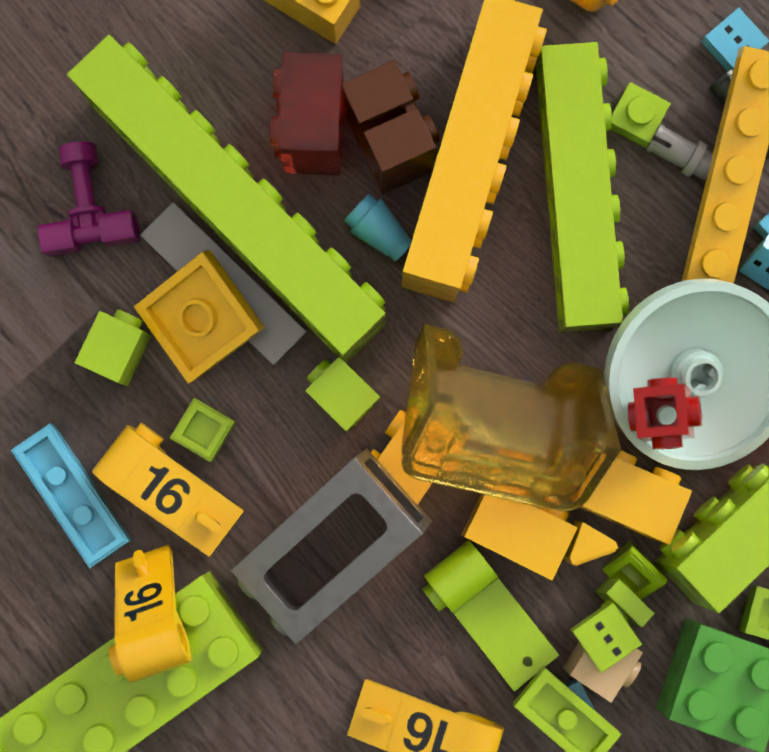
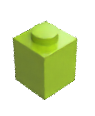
M117 309L114 316H110L99 311L75 364L119 384L129 386L152 336L140 329L143 320Z
M340 357L332 364L327 359L323 360L306 378L311 383L305 390L307 394L347 433L380 401V396Z

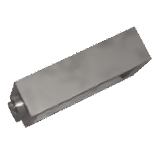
M366 448L236 565L231 572L237 577L241 590L251 599L257 600L267 611L275 629L282 635L289 636L297 644L420 537L432 520ZM352 494L362 495L386 521V532L301 606L269 569Z

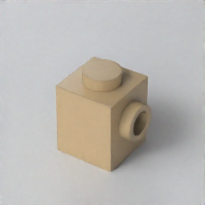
M578 642L564 664L563 669L570 676L612 703L621 687H629L636 679L641 669V663L638 660L643 652L635 649L601 673Z

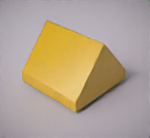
M575 520L573 525L578 528L565 553L564 560L571 565L577 566L614 553L618 546L616 541L586 523Z

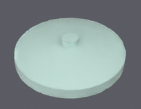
M691 279L656 291L628 314L619 326L608 350L604 370V389L606 401L615 423L635 447L651 459L664 465L686 470H704L733 463L756 450L769 438V303L765 299L744 287L728 281ZM656 378H677L678 384H685L691 390V397L699 396L701 402L702 426L694 427L695 438L682 439L683 448L653 450L652 441L645 442L637 439V431L630 430L628 421V402H634L633 388L648 387L647 380ZM665 407L661 410L659 419L662 424L669 425L675 421L677 416L675 409Z

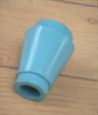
M370 193L344 219V222L352 228L349 231L351 234L384 255L389 256L394 262L411 246L412 239L382 198L377 201Z

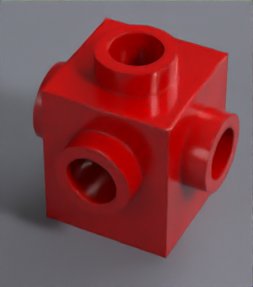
M656 378L647 380L648 387L633 388L634 402H628V421L630 430L637 431V439L645 442L652 441L653 450L683 448L682 439L695 438L694 427L702 426L701 402L699 396L691 397V390L685 384H678L677 378ZM665 407L674 408L677 414L675 421L669 425L662 424L659 419V414Z

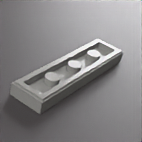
M174 202L140 234L176 271H179L202 251L211 250L265 326V329L250 339L249 342L274 366L308 334Z

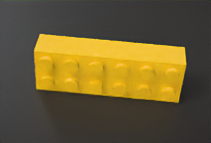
M484 0L403 269L402 288L452 303L455 302L459 291L468 293L479 261L478 257L471 256L470 254L473 247L481 249L493 211L486 210L484 207L486 203L494 204L507 166L498 163V160H507L520 119L511 116L519 117L532 82V72L545 38L547 29L538 26L543 11L542 8L514 0Z

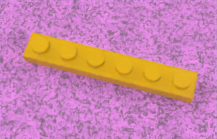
M748 46L738 49L681 281L717 279L734 284L769 145V51Z

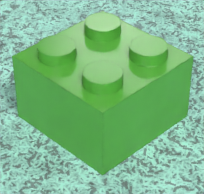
M685 618L656 709L671 721L758 752H765L769 740V647Z

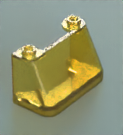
M423 324L414 346L401 445V464L404 472L417 480L555 511H570L583 506L589 500L621 451L602 369L578 363L564 364L554 369L544 385L460 365L459 363L463 355L461 339L454 332L447 329Z

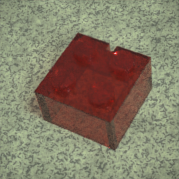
M283 52L282 69H274L273 98H277V113H280V116L271 117L270 144L274 146L275 158L282 160L285 173L341 176L342 133H339V126H343L344 114L341 83H344V70L341 54Z

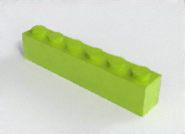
M598 42L545 45L541 48L535 66L558 331L560 333L614 329L622 324L623 316L628 315L629 297L627 289L625 287L620 288L618 269L624 268L625 253L622 241H616L614 223H619L620 201L618 195H612L610 177H615L616 156L614 149H607L606 132H610L612 126L611 106L609 103H603L602 86H606L608 79L607 61L605 58H599Z

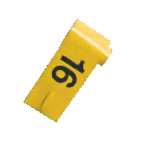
M140 423L136 429L126 425L93 468L92 473L119 495L210 557L244 510L169 457L159 446L164 439L143 423Z
M169 544L145 553L142 550H137L134 552L133 557L115 563V645L109 647V657L115 674L117 676L125 675L130 683L191 662L192 656L188 637L176 611L173 551Z
M365 679L347 736L387 752H497L504 727L488 718L468 712L455 713L380 683Z

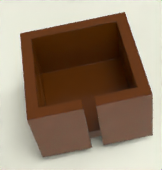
M393 60L341 83L344 115L382 195L432 172L434 158L438 154L435 144L440 142V138L429 115L422 117L416 106L415 101L420 97L416 84L409 72L401 74L396 61Z

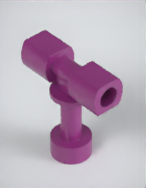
M76 141L59 146L61 168L71 170L76 208L70 209L67 212L68 220L38 225V238L42 253L52 257L81 252V244L102 241L108 247L140 242V228L136 213L131 209L106 213L105 207L95 205L90 168H94L99 164L96 144L88 141Z

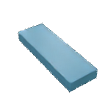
M48 424L10 450L89 568H93L132 541L55 424Z

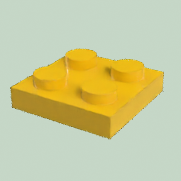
M211 250L202 251L134 306L188 384L199 379L265 329V326Z

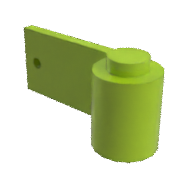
M470 540L464 542L423 575L428 584L422 590L439 612L445 607L450 609L514 692L535 676L543 666L546 667L559 656Z

